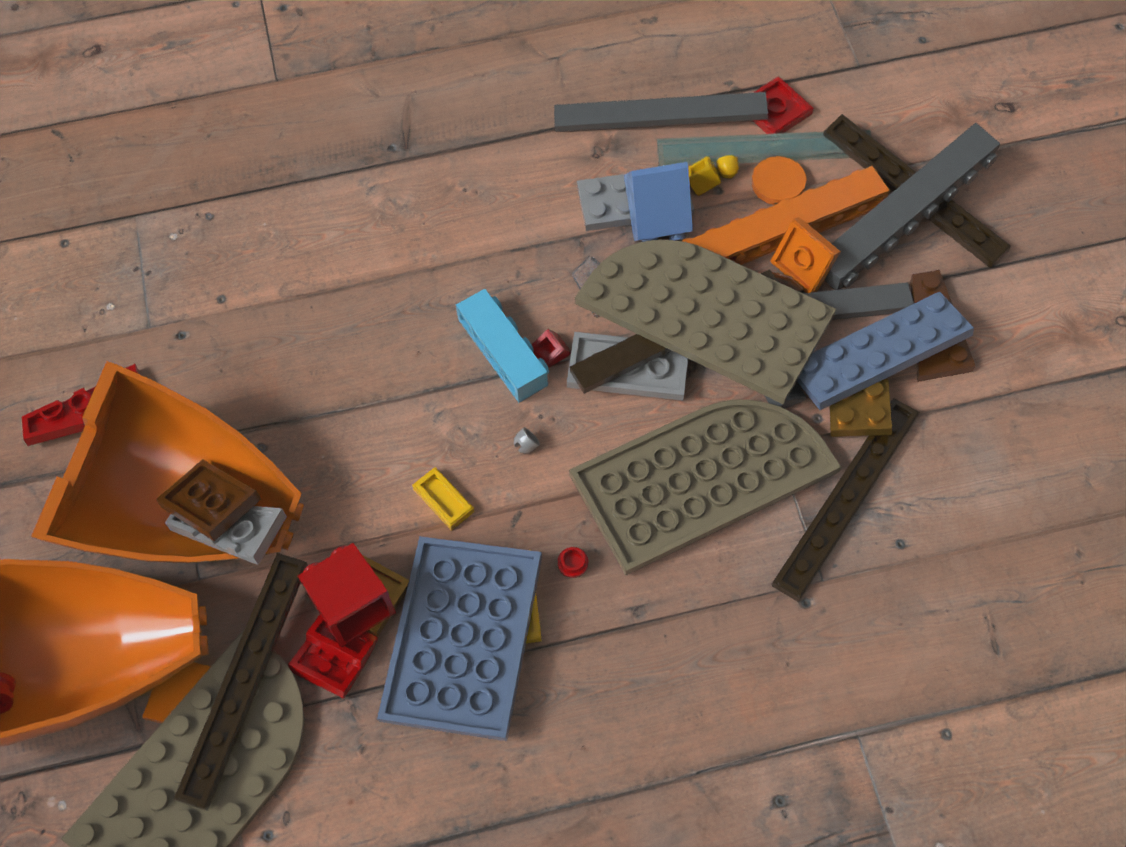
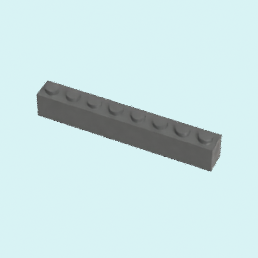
M974 123L832 243L841 252L827 274L825 281L834 290H840L844 285L846 287L851 286L864 268L867 270L872 268L884 251L887 253L892 251L904 234L909 236L917 229L919 222L924 217L927 219L932 217L939 209L938 205L944 200L946 202L952 200L958 193L959 188L963 184L969 185L972 183L983 167L988 169L998 158L996 153L1000 142L977 123Z

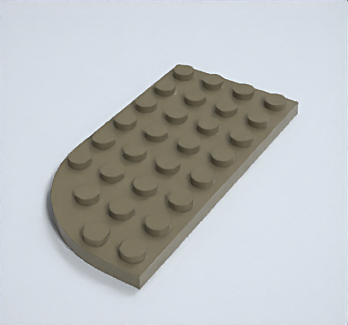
M651 240L620 249L594 269L575 297L576 305L781 404L785 403L836 312V308L708 249L676 240Z
M746 399L722 401L703 407L570 469L569 475L624 574L628 575L839 473L841 466L820 435L802 418L777 405Z
M244 630L65 833L61 840L70 847H231L289 775L303 740L305 727L303 699L294 675L279 654L273 650L208 811L178 802L174 797Z

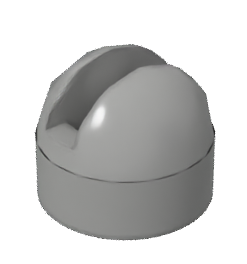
M526 427L522 428L514 438V446L518 447L521 445L518 451L523 454L534 451L540 445L537 437Z

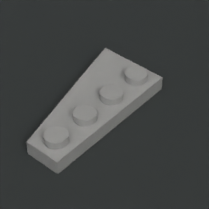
M253 506L249 512L244 514L215 541L170 514L165 523L170 531L259 565L287 516L282 508Z

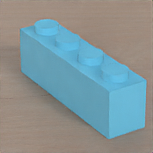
M483 289L456 304L459 322L518 403L548 386L547 374L549 373V368L542 358L537 359L533 353L534 350L530 341L526 337L522 338L519 335L515 321L512 317L505 316L502 312V305L496 296L491 297L487 290Z

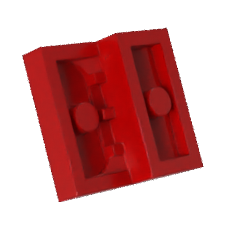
M319 615L306 632V641L289 662L288 667L292 673L344 699L368 661L378 641V637L365 632L340 647L325 621Z

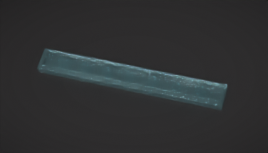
M863 130L871 136L870 130ZM824 132L657 139L658 166L688 162V165H693L706 156H709L712 162L717 164L716 161L719 158L727 155L738 157L739 163L760 162L769 157L776 156L792 160L850 157L846 155L845 151L823 135Z

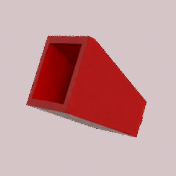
M354 543L338 547L331 553L330 557L320 563L315 562L308 565L303 570V573L298 575L305 591L340 647L396 614L387 589Z

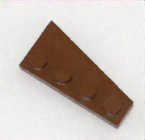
M940 270L912 274L910 287L913 303L940 291L952 304ZM966 339L918 362L917 382L973 372L976 365Z

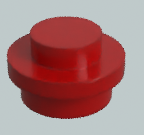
M569 547L559 554L557 563L563 575L576 578L587 571L589 560L587 554L582 549Z

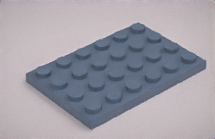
M419 536L377 719L379 722L507 741L542 562L541 552Z

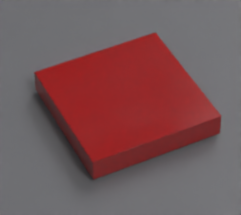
M779 76L753 92H766L768 118L752 121L772 140L813 114L814 108Z

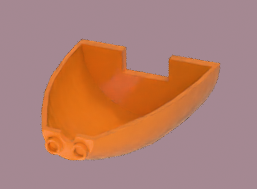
M106 361L82 417L85 424L83 432L63 478L57 476L31 537L84 552L145 562L200 563L241 559L170 531L165 522L171 513L161 508L156 500L203 459L255 489L261 500L254 506L283 509L287 517L265 555L281 552V549L288 551L294 533L289 531L292 520L299 521L305 504L299 502L302 493L278 467L240 432L208 409L154 380Z
M0 559V672L11 675L16 682L15 691L13 692V706L9 711L0 714V747L72 728L115 710L164 683L201 658L202 655H209L207 635L202 636L201 626L207 625L206 606H199L198 595L156 579L115 568L72 561Z

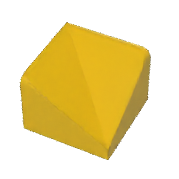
M709 156L688 167L689 183L696 195H701L721 183L719 172Z

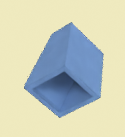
M688 162L634 170L624 175L634 241L658 240V237L668 235L669 240L686 238V232L693 231Z

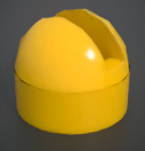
M727 155L716 161L718 172L722 177L732 178L737 174L739 170L738 157Z

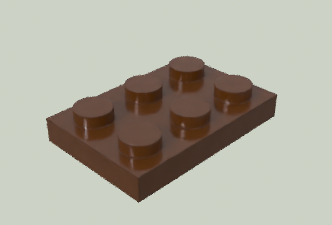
M202 459L156 500L161 508L215 541L244 514L249 512L261 500V497L255 489Z

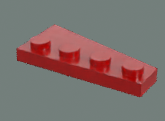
M136 364L126 367V369L139 374ZM95 387L87 391L85 388H81L73 392L74 395L63 402L56 400L22 416L23 440L27 446L82 432L85 427L82 417Z

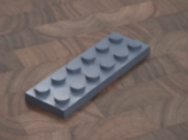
M939 291L813 352L797 382L817 408L822 410L973 336L974 327Z

